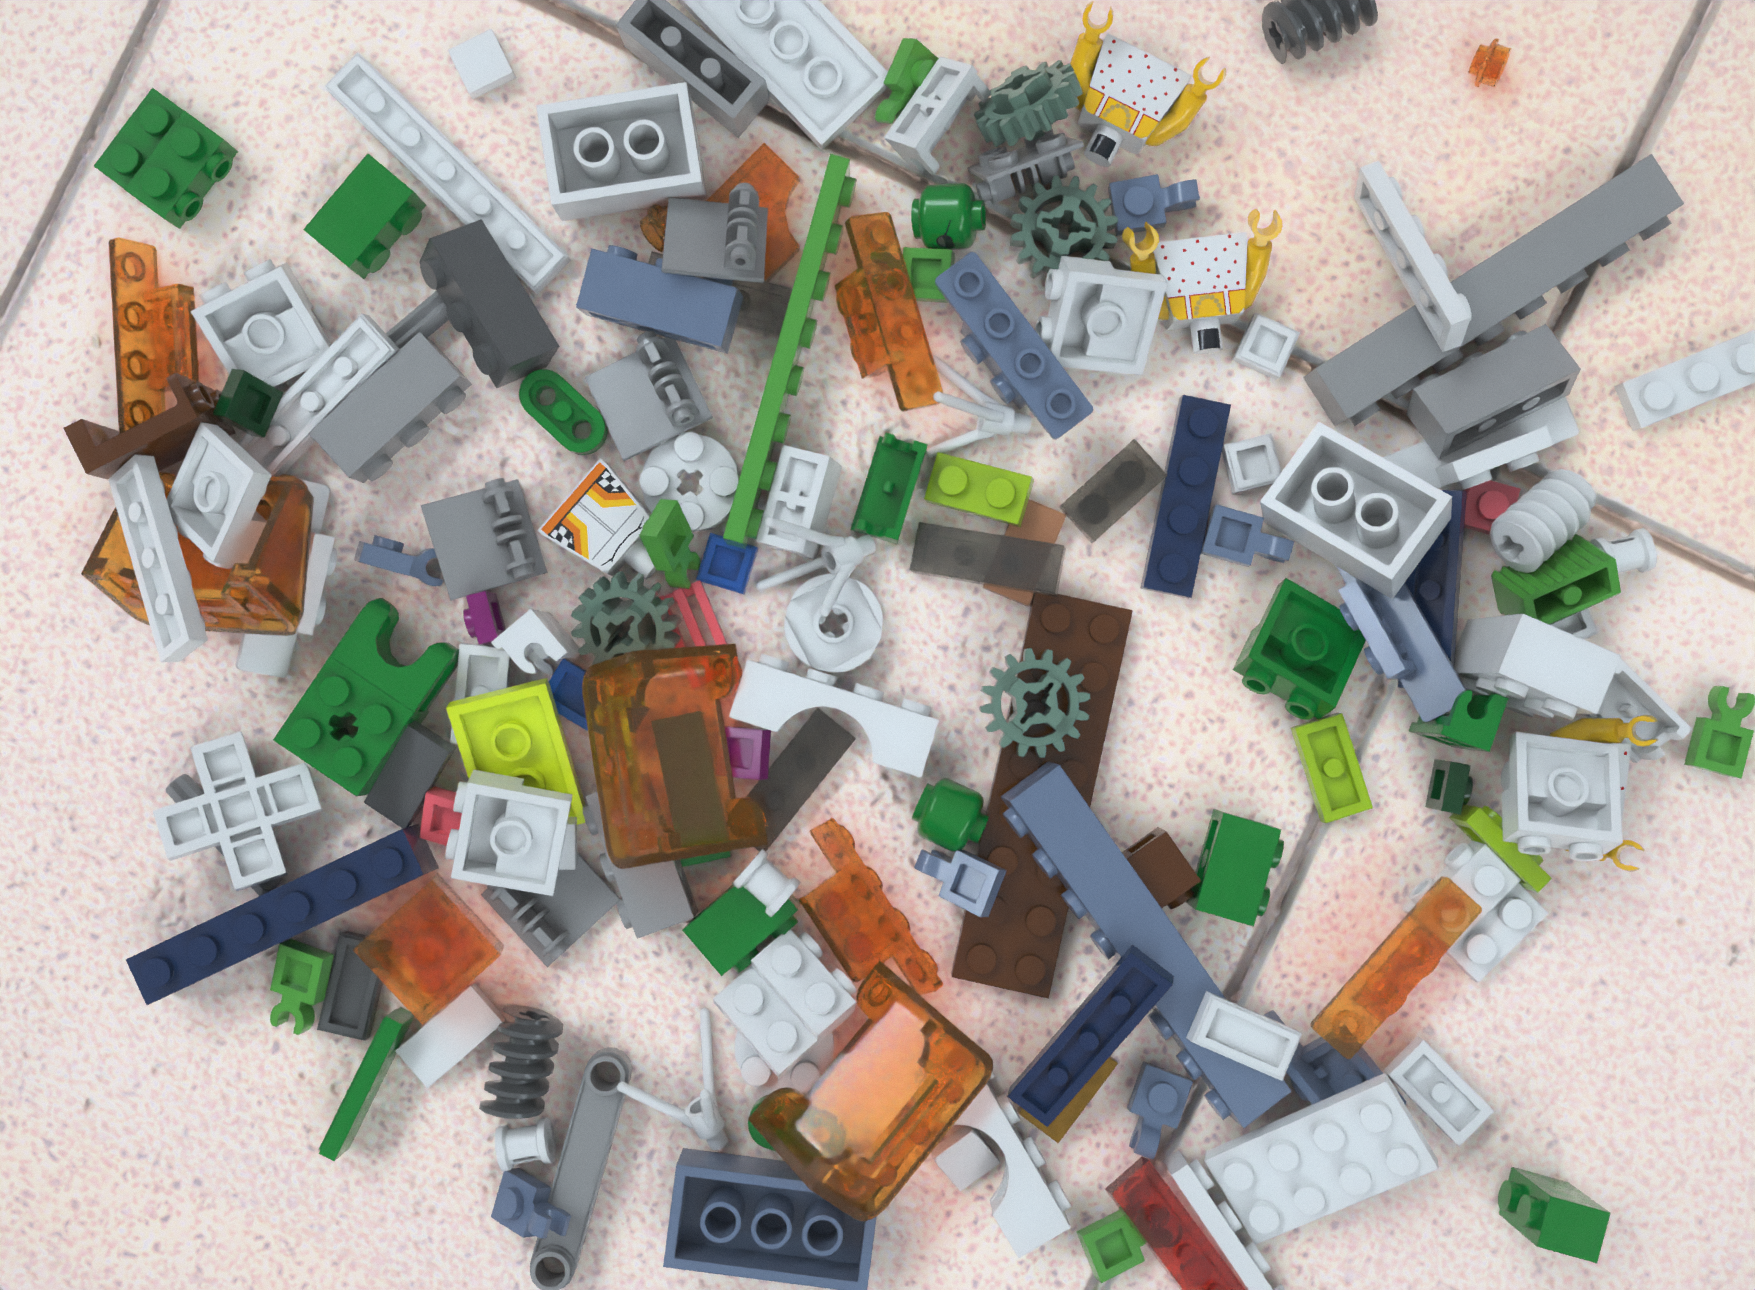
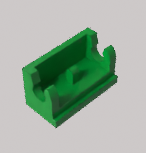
M885 433L884 437L879 436L850 529L851 531L898 544L928 444L916 440L911 441V443L897 439L891 433Z
M1464 690L1456 697L1449 716H1439L1431 722H1424L1419 715L1418 721L1411 723L1409 732L1453 748L1490 752L1509 698L1496 693H1491V695H1472L1471 690Z

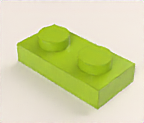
M937 452L924 500L927 503L1021 527L1034 479L1032 476Z
M1334 713L1319 720H1312L1290 728L1321 822H1332L1373 808L1342 713Z
M1466 804L1462 807L1461 815L1453 813L1449 817L1472 841L1486 844L1521 879L1519 884L1523 888L1538 893L1552 879L1539 866L1544 861L1540 855L1521 853L1518 851V843L1503 841L1502 817L1488 806L1484 805L1480 808Z

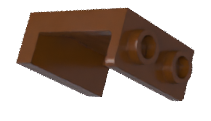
M174 373L166 379L177 399L176 406L125 432H120L80 419L63 429L85 473L108 480L135 454L154 456L159 472L185 458L200 422L218 425L229 436L236 433L231 424L212 415L222 392L218 389L213 390L199 381H194Z

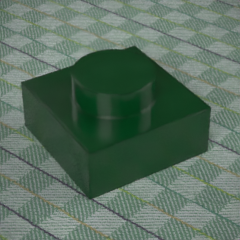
M232 369L212 415L251 436L265 438L283 392L245 370Z
M1434 759L1425 807L1461 815L1463 805L1469 802L1472 795L1473 779L1469 776L1471 765Z

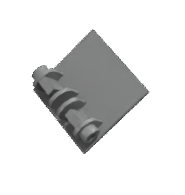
M1053 129L1048 132L1045 131V135L1036 140L1028 141L1024 138L1026 146L1008 152L1006 146L986 151L978 155L980 163L967 167L969 173L983 179V182L976 184L979 199L996 204L1016 196L1010 174H1012L1019 194L1026 192L1021 172L1023 169L1026 170L1032 188L1035 183L1039 182L1036 167L1041 184L1043 185L1051 183L1053 176L1056 175L1060 179L1066 178L1067 172L1075 169L1070 152L1084 147L1083 141L1067 137L1065 133L1054 135Z
M739 183L729 194V204L669 197L662 273L764 283L768 208L759 207V194L749 183Z
M647 331L638 336L637 342L639 345L636 348V352L585 376V380L623 461L713 418L676 340L656 336L654 331Z
M504 478L491 480L485 483L486 488L421 505L450 601L548 573L518 479L505 482Z
M578 852L575 870H558L553 896L487 885V889L480 894L546 967H549L615 906L617 901L621 900Z

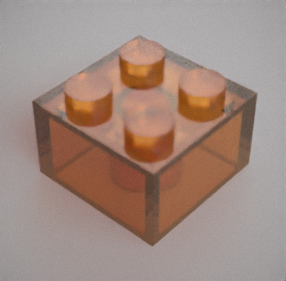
M437 873L362 938L353 951L423 1025L500 957L504 944Z

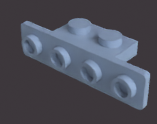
M969 252L936 277L935 286L963 321L961 333L964 338L960 340L963 349L976 365L982 361L994 375V378L990 380L992 387L1006 404L1013 400L1019 410L1027 405L1049 436L1054 440L1059 439L1093 412L1091 403L975 252Z
M1336 566L1346 584L1338 589L1344 600V603L1339 605L1340 611L1354 631L1361 630L1369 645L1364 649V653L1374 671L1378 675L1385 673L1387 679L1400 680L1424 722H1431L1439 716L1450 712L1456 697L1466 688L1406 583L1402 585L1394 598L1391 599Z
M1274 1010L1264 1014V1016L1284 1024ZM1344 1024L1304 1047L1299 1042L1286 1071L1298 1096L1304 1101H1310L1312 1105L1383 1074ZM1398 1092V1094L1400 1095V1097H1401V1099L1403 1100L1404 1104L1406 1105V1100H1405V1099L1401 1096V1094Z

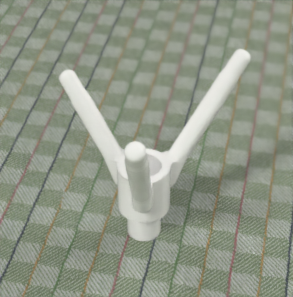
M933 354L928 356L927 362L980 404L978 405L939 391L934 393L933 399L936 402L976 415L978 418L975 430L928 448L926 451L928 457L937 456V452L947 453L972 442L992 438L995 434L1008 436L1010 432L1025 435L1029 433L1032 422L1030 415L1016 413L1014 407L1001 405L998 401L980 391Z
M768 517L765 521L767 527L824 545L821 551L822 557L757 582L756 587L759 591H763L826 567L830 573L837 574L819 611L822 616H828L855 566L862 562L864 556L875 552V542L867 534L856 539L852 536L846 538L829 536L784 520Z
M702 1008L700 1010V1036L704 1090L700 1092V1097L691 1101L686 1108L681 1109L622 1081L618 1083L617 1090L677 1119L688 1128H694L700 1139H706L711 1150H719L727 1144L728 1138L723 1131L725 1122L718 1110L715 1094L710 1011L708 1008Z

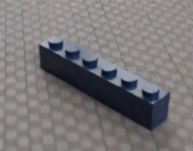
M419 824L398 830L125 959L146 1005L172 995L438 869L439 866L427 841L419 838Z

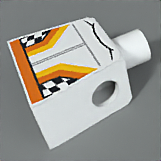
M599 459L537 531L611 576H614L626 563L636 572L644 574V579L646 580L656 572L652 560L639 536L644 523L650 517V513L614 469L602 459Z

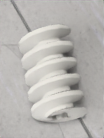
M1557 469L1549 472L1492 523L1490 537L1497 555L1506 565L1516 571L1524 573L1534 572L1543 561L1548 560L1556 550H1559L1567 540H1570L1578 530L1582 529L1590 521L1591 509L1596 504V492L1591 484L1581 475L1570 470Z

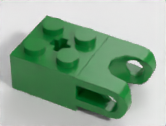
M377 598L368 602L360 611L273 739V741L356 797L369 794L407 726L415 720L419 723L424 721L430 712L428 709L458 666L459 649L449 642L436 643L429 646L424 654L412 665L400 664L392 655L389 642L394 628L399 621V613L391 603L383 598ZM355 716L356 721L352 725L358 727V731L356 734L350 735L347 729V721L349 717Z

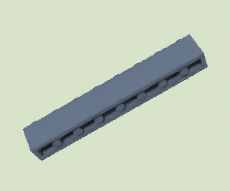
M1048 761L1003 794L1001 798L1009 808L1002 813L1004 818L1020 838L1027 834L1038 849L1032 853V857L1049 879L1055 875L1060 879L1067 889L1061 894L1062 899L1078 919L1086 916L1096 931L1090 935V938L1105 958L1109 960L1115 956L1119 961L1131 945H1134L1174 976L1173 985L1152 1008L1153 1011L1147 1017L1165 1040L1172 1036L1182 1050L1176 1055V1058L1191 1078L1196 1080L1201 1076L1210 1089L1204 1097L1222 1120L1230 1116L1245 1128L1288 1095L1291 1089L1284 1080L1276 1079L1197 1045L1186 1038L1205 992L1208 991L1224 999L1226 998L1061 766Z

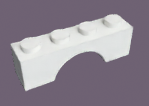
M761 653L759 662L747 659L729 714L730 718L778 732L794 715L805 709L813 707L835 708L852 716L863 727L871 744L873 763L913 776L922 777L939 723L938 719L929 717L932 707L903 698L901 707L882 702L883 691L857 683L854 691L850 692L834 686L837 677L810 668L806 677L787 672L790 662Z
M963 1042L914 1071L915 1083L941 1127L965 1125L979 1129L989 1135L1005 1155L1004 1174L999 1187L989 1200L992 1214L1018 1259L1070 1229L1065 1211L1072 1206L1059 1182L1054 1180L1048 1183L1039 1167L1046 1164V1161L1033 1138L1030 1136L1023 1140L1014 1126L1021 1119L1007 1094L1004 1093L997 1097L990 1085L989 1080L994 1078L995 1074L982 1051L979 1050L972 1054L966 1042Z

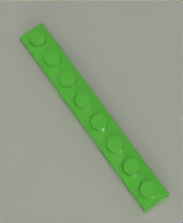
M830 154L723 535V539L728 545L746 549L749 538L757 539L764 510L757 509L762 490L770 492L778 464L777 462L770 461L776 442L784 444L790 425L791 415L784 413L789 394L793 396L798 395L803 379L804 367L797 365L802 347L811 348L818 320L810 318L815 300L824 301L831 273L824 271L828 253L837 255L841 243L844 225L837 224L841 206L850 208L856 188L857 179L850 177V159L833 154Z

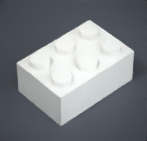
M686 82L536 105L551 205L562 221L668 205L669 197L691 200L708 199L693 102Z
M1318 422L1261 499L1260 505L1265 524L1393 599L1450 521L1452 496Z
M1514 614L1468 619L1456 646L1454 669L1466 690H1471L1474 695H1491V693H1496L1509 699L1505 708L1527 717H1533L1534 714L1551 719L1555 714L1574 720L1576 714H1598L1622 655L1528 615Z

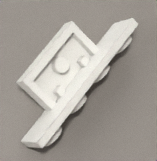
M1564 397L1441 459L1437 458L1426 441L1394 452L1383 458L1436 488L1460 481L1462 489L1465 490L1493 479L1490 469L1506 464L1509 472L1540 461L1536 453L1537 451L1577 436L1579 429L1567 398Z
M281 475L278 478L235 663L236 668L239 670L281 678L286 677L297 633L313 635L314 626L319 625L324 617L326 599L322 596L326 576L330 577L337 561V550L333 547L335 537L320 534L330 493V488L327 485L286 475Z

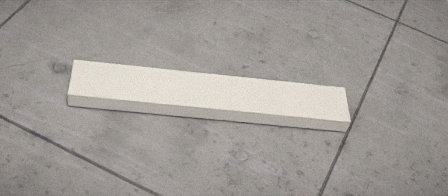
M359 52L323 86L465 225L482 219L514 273L537 295L571 261L570 257Z

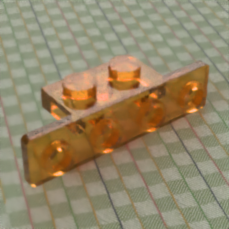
M888 212L851 216L845 221V227L858 268L834 286L837 293V307L844 317L851 341V354L854 361L858 364L861 378L876 377L888 370L897 403L902 412L939 405L940 403L933 399V395L938 391L943 393V389L892 217Z
M117 237L110 239L108 245L119 434L166 411L165 392L172 391L166 379L168 376L178 373L194 381H199L196 320L190 312L195 309L194 287L173 284L159 288L157 250L155 246Z
M830 818L809 831L835 873L798 900L852 982L861 981L892 957L917 995L936 992L943 986V982L937 975L938 967L936 962L927 951L920 949L910 934V924L905 915L899 909L892 907L882 891L883 884L880 877L871 867L865 866L855 851V841L850 832L844 826L838 824L834 818Z
M1441 876L1312 1020L1311 1028L1343 1057L1351 1059L1383 1022L1402 1007L1407 999V995L1415 986L1435 970L1441 957L1482 912L1481 906L1451 879Z

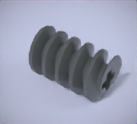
M1281 0V3L1279 1H1272L1263 9L1262 30L1270 51L1278 62L1284 64L1287 58V49H1289L1295 59L1300 60L1306 55L1305 41H1307L1312 50L1319 51L1324 47L1323 33L1330 42L1336 43L1342 38L1341 25L1348 34H1356L1360 29L1359 17L1366 26H1373L1378 20V11L1375 0Z
M521 1005L506 1006L503 1008V1012L515 1017V1021L500 1023L498 1031L509 1036L510 1041L494 1043L493 1047L495 1052L506 1058L505 1061L490 1062L488 1067L489 1071L501 1076V1079L487 1081L484 1084V1090L495 1095L496 1099L480 1101L479 1109L484 1113L500 1118H531L540 1115L544 1111L545 1101L541 1096H544L549 1090V1081L546 1077L552 1074L554 1070V1062L550 1057L558 1053L559 1043L554 1038L563 1033V1023L555 1016L537 1008Z

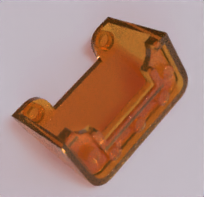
M159 472V476L164 483L167 499L176 476L166 472ZM287 474L270 478L263 496L265 500H260L256 511L267 523L248 563H234L233 568L230 569L215 566L204 559L203 552L190 539L185 538L178 532L179 544L186 567L191 574L192 588L198 608L205 621V631L290 636L297 632L304 616L314 497L308 490L306 483L299 478ZM115 506L81 575L131 617L150 626Z
M736 644L632 651L591 665L586 670L583 677L582 692L605 845L611 862L617 868L627 869L768 844L766 817L763 810L751 797L736 798L720 700L729 698L736 692L742 677V668L738 661Z
M880 960L862 981L856 995L857 1006L869 1018L805 1096L790 1087L779 1088L770 1093L748 1118L752 1125L811 1191L859 1221L871 1220L887 1208L985 1087L993 1071V1060L984 1049Z

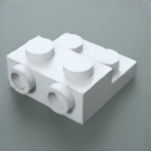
M1061 256L1059 269H1050L1046 278L1045 297L1047 300H1051L1048 316L1038 317L1035 331L1062 367L1143 376L1168 282L1160 274L1114 269L1110 261Z
M269 259L243 272L248 282L231 290L225 281L199 294L204 304L190 312L229 374L232 369L245 370L275 387L307 371L332 344L311 311L313 305L288 263L286 262L275 267L272 260Z
M200 422L166 500L172 520L178 527V532L185 538L190 539L203 552L204 559L209 563L221 568L230 569L234 565L249 566L257 546L262 541L268 522L256 511V508L266 492L271 474L218 425Z
M1515 732L1509 738V787L1502 792L1503 841L1518 843V851L1530 855L1547 854L1551 852V848L1569 850V857L1571 859L1586 862L1600 860L1603 858V854H1607L1622 844L1618 745Z
M473 770L468 782L460 781L456 791L453 811L462 813L459 830L451 829L446 847L445 859L454 860L451 878L553 896L573 795L523 786V778Z
M1471 841L1469 844L1465 842L1455 847L1444 860L1446 866L1433 879L1429 877L1421 881L1411 891L1409 895L1411 901L1402 910L1471 980L1479 983L1548 912L1519 884L1521 879L1486 844Z
M791 929L785 935L781 934L757 954L751 960V966L713 998V1002L778 1078H781L853 1014L856 1007V1001L851 997L856 992V988L850 979L838 968L830 973L818 960L823 955V952L814 939L806 932L801 933L797 937Z

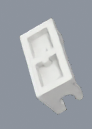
M940 56L921 86L916 90L885 135L884 139L913 171L922 173L926 168L934 176L940 165L931 155V152L952 125L967 100L972 101L976 95L984 103L990 96V90L977 75L978 71L973 65Z
M783 445L756 541L780 551L785 550L812 560L817 559L821 544L767 527L765 521L768 517H772L824 534L842 466L830 456Z
M534 609L528 610L491 642L497 650L505 651L521 670L530 674L537 673L536 667L543 673L554 674L555 671L552 664L545 660L549 656L557 662L565 657L574 663L583 656L578 652L580 647L551 613Z
M1622 659L1618 663L1598 714H1585L1588 718H1621L1623 723H1629L1630 720L1641 715L1655 717L1658 720L1657 722H1638L1635 731L1641 739H1658V741L1644 747L1635 745L1629 738H1624L1623 742H1621L1632 744L1630 760L1638 763L1641 759L1657 760L1663 757L1665 753L1660 747L1665 742L1671 739L1674 741L1684 739L1693 730Z

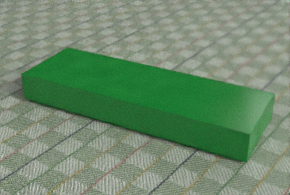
M400 1007L383 1018L318 1149L320 1150V1155L335 1161L350 1148L397 1054L395 1051L401 1046L416 1014Z

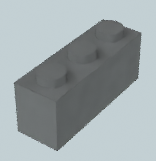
M482 219L429 238L419 262L422 276L426 284L431 289H436L446 305L447 316L454 329L462 332L473 349L474 361L483 374L489 375L495 387L500 388L536 370L546 368L560 346Z

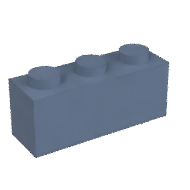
M609 245L607 252L591 248L576 304L577 309L590 317L645 332L654 331L656 335L728 354L743 301L741 292L738 288L732 286L734 280L662 273L663 259L657 258L655 265L637 261V253L622 247Z

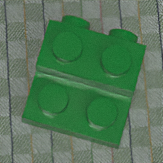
M152 87L94 164V167L163 219L181 229L186 221L192 220L200 212L203 206V198L214 183L224 179L230 172L233 158L238 151L211 129Z
M1285 578L1278 584L1260 623L1251 631L1233 671L1243 676L1242 683L1250 691L1262 695L1271 692L1287 701L1285 708L1293 716L1304 720H1310L1313 717L1319 720L1336 708L1366 639L1360 629L1354 631L1348 625L1339 608Z

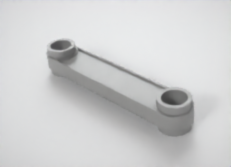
M607 1047L598 1050L590 1058L584 1070L547 1201L553 1206L568 1212L571 1215L566 1236H560L554 1231L549 1230L547 1238L541 1239L537 1237L530 1262L532 1282L541 1290H560L570 1283L578 1267L626 1094L617 1090V1085L621 1081L629 1084L632 1074V1065L629 1057L617 1048ZM607 1061L615 1064L619 1069L620 1079L615 1082L603 1080L598 1074L597 1063ZM555 1257L563 1263L565 1271L561 1273L549 1271L544 1265L543 1258Z

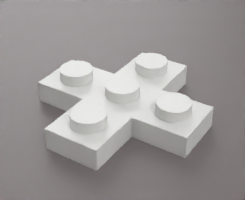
M241 731L191 746L190 749L204 794L153 810L167 859L170 861L221 845L234 889L237 892L288 875L273 828L323 812L307 763L305 762L257 777Z

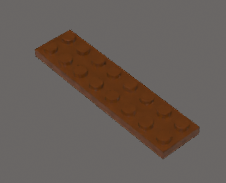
M1039 589L1035 590L1019 662L1023 661V652L1027 648L1032 649L1035 660H1040L1041 655L1046 649L1053 651L1052 663L1055 665L1064 658L1071 660L1070 667L1066 673L1069 676L1083 674L1084 679L1076 686L1077 692L1090 694L1091 699L1079 703V710L1087 713L1089 719L1075 720L1073 726L1079 731L1080 737L1076 739L1064 735L1062 737L1065 746L1064 751H1057L1052 744L1046 745L1045 758L1037 757L1034 746H1029L1024 757L1017 755V742L1012 741L1005 748L1000 746L985 814L990 817L981 835L977 856L1007 871L989 917H979L967 910L964 911L951 970V977L1049 999L1069 908L1062 899L1061 894L1067 889L1057 875L1049 879L1032 857V853L1038 849L1029 836L1026 834L1020 838L1008 824L1002 813L1009 808L1001 796L1049 761L1061 766L1088 806H1091L1133 610ZM1034 668L1017 673L1016 677L1025 683L1037 682L1046 671ZM1062 685L1056 693L1058 709L1066 715L1068 701L1066 691ZM1045 689L1040 690L1037 694L1027 692L1024 694L1023 699L1028 705L1024 711L1026 714L1023 718L1033 711L1039 713L1045 711L1046 707L1041 702L1042 697L1045 695L1043 693ZM1012 698L1010 700L1006 722H1008V719L1013 714ZM1045 723L1032 724L1023 735L1039 737L1052 732L1053 729Z

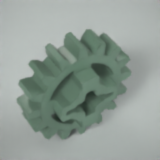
M1058 60L1049 67L1047 62H1042L1036 70H1030L1026 65L1012 71L1011 76L1007 77L1004 83L990 90L991 98H988L985 103L982 101L978 103L980 110L974 113V117L986 143L992 141L994 147H998L1007 141L1009 146H1014L1022 137H1026L1028 141H1033L1044 136L1045 131L1048 132L1052 129L1054 122L1066 119L1068 117L1066 109L1078 106L1079 101L1077 97L1083 94V90L1070 63L1063 65L1062 61Z
M1056 175L1052 178L1049 190H1046L1039 182L1034 184L1032 189L1034 200L1021 196L1018 208L1024 214H1013L1010 226L1021 231L1011 235L1010 246L1023 247L1016 261L1019 265L1031 261L1033 264L1030 274L1031 278L1035 279L1042 271L1048 273L1050 269H1059L1061 256H1069L1077 250L1086 252L1087 249H1090V252L1082 258L1109 261L1110 256L1103 249H1114L1118 238L1113 234L1107 233V231L1116 227L1118 217L1105 216L1104 213L1109 208L1111 200L1109 198L1098 202L1095 200L1094 196L1098 187L1096 184L1093 183L1086 191L1079 189L1080 182L1078 176L1072 178L1069 186H1062L1059 176ZM1061 201L1060 206L1050 212L1040 210L1050 203ZM1079 206L1090 215L1093 222L1087 221ZM1059 224L1068 225V233L1070 235L1067 240L1058 238ZM1034 241L1041 242L1048 253V257L1038 250Z
M618 571L611 578V583L606 577H600L593 584V589L587 588L580 595L579 600L583 605L576 607L571 614V617L582 622L571 631L573 637L584 638L585 644L578 652L580 655L592 653L595 656L591 666L594 670L600 668L603 664L609 666V678L615 679L621 670L626 671L629 681H635L641 674V670L647 676H652L659 668V664L665 665L673 656L670 649H674L681 639L680 635L671 631L676 629L681 623V616L669 615L668 609L675 603L673 597L661 600L657 596L662 586L659 582L652 585L650 589L643 586L644 574L638 573L631 582H627L623 571ZM619 597L628 598L632 600H622ZM631 615L634 616V620L630 624L631 628L620 637L619 633L624 628L622 626L623 623Z
M1031 648L1024 649L1023 661L1019 663L1011 654L1006 655L1004 658L1008 669L1003 672L998 668L992 667L989 672L997 680L995 685L981 686L980 690L984 694L991 696V703L979 707L980 712L992 714L994 718L985 727L987 732H994L1000 729L1003 734L998 744L1005 748L1012 741L1017 742L1016 752L1017 755L1022 757L1027 753L1029 746H1034L1036 755L1039 758H1045L1046 745L1052 744L1059 752L1064 751L1065 746L1062 740L1064 735L1076 739L1080 737L1079 731L1073 726L1075 720L1089 719L1087 713L1079 710V703L1091 699L1090 694L1077 692L1076 686L1084 679L1083 674L1069 676L1066 672L1070 667L1071 660L1064 658L1055 665L1052 663L1053 651L1049 649L1043 652L1040 660H1035V655ZM1033 668L1046 671L1037 682L1025 683L1015 676L1021 671ZM1062 685L1066 691L1068 701L1066 715L1058 709L1056 693ZM1045 689L1043 692L1045 695L1041 700L1042 704L1046 707L1043 713L1033 711L1023 718L1026 714L1024 711L1028 705L1023 699L1026 692L1037 694L1040 690ZM1003 691L1012 698L1013 714L1008 719V722H1006L1001 709ZM1045 723L1053 729L1052 732L1039 737L1023 735L1032 724Z

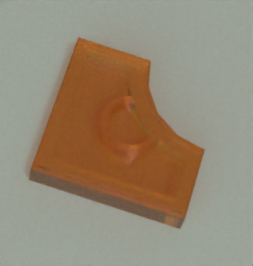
M763 143L706 201L729 204V194L739 183H749L758 192L759 207L768 208L764 283L767 284L800 251L799 244L789 231L786 219L789 197L799 184L800 179L771 148Z

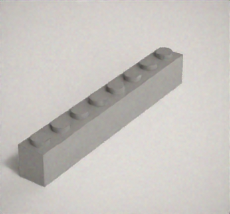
M1650 154L1450 282L1457 294L1461 293L1466 297L1471 308V321L1461 346L1442 352L1416 305L1318 366L1303 378L1334 426L1347 419H1350L1353 425L1356 426L1381 410L1376 401L1391 392L1394 398L1398 399L1420 385L1421 380L1417 376L1419 373L1430 366H1433L1435 371L1439 373L1464 357L1459 348L1474 339L1479 347L1505 331L1501 323L1505 318L1515 313L1519 320L1547 304L1542 295L1555 286L1562 294L1588 278L1589 276L1584 268L1598 260L1601 266L1604 267L1630 251L1625 243L1630 238L1639 233L1643 241L1672 224L1667 215L1684 205V202L1654 156Z

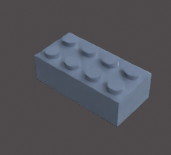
M683 1148L676 1164L663 1267L836 1290H867L880 1194V1173Z

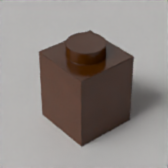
M1159 827L1122 852L1161 908L1167 905L1169 909H1174L1186 902L1194 894L1192 887L1201 881L1167 831Z

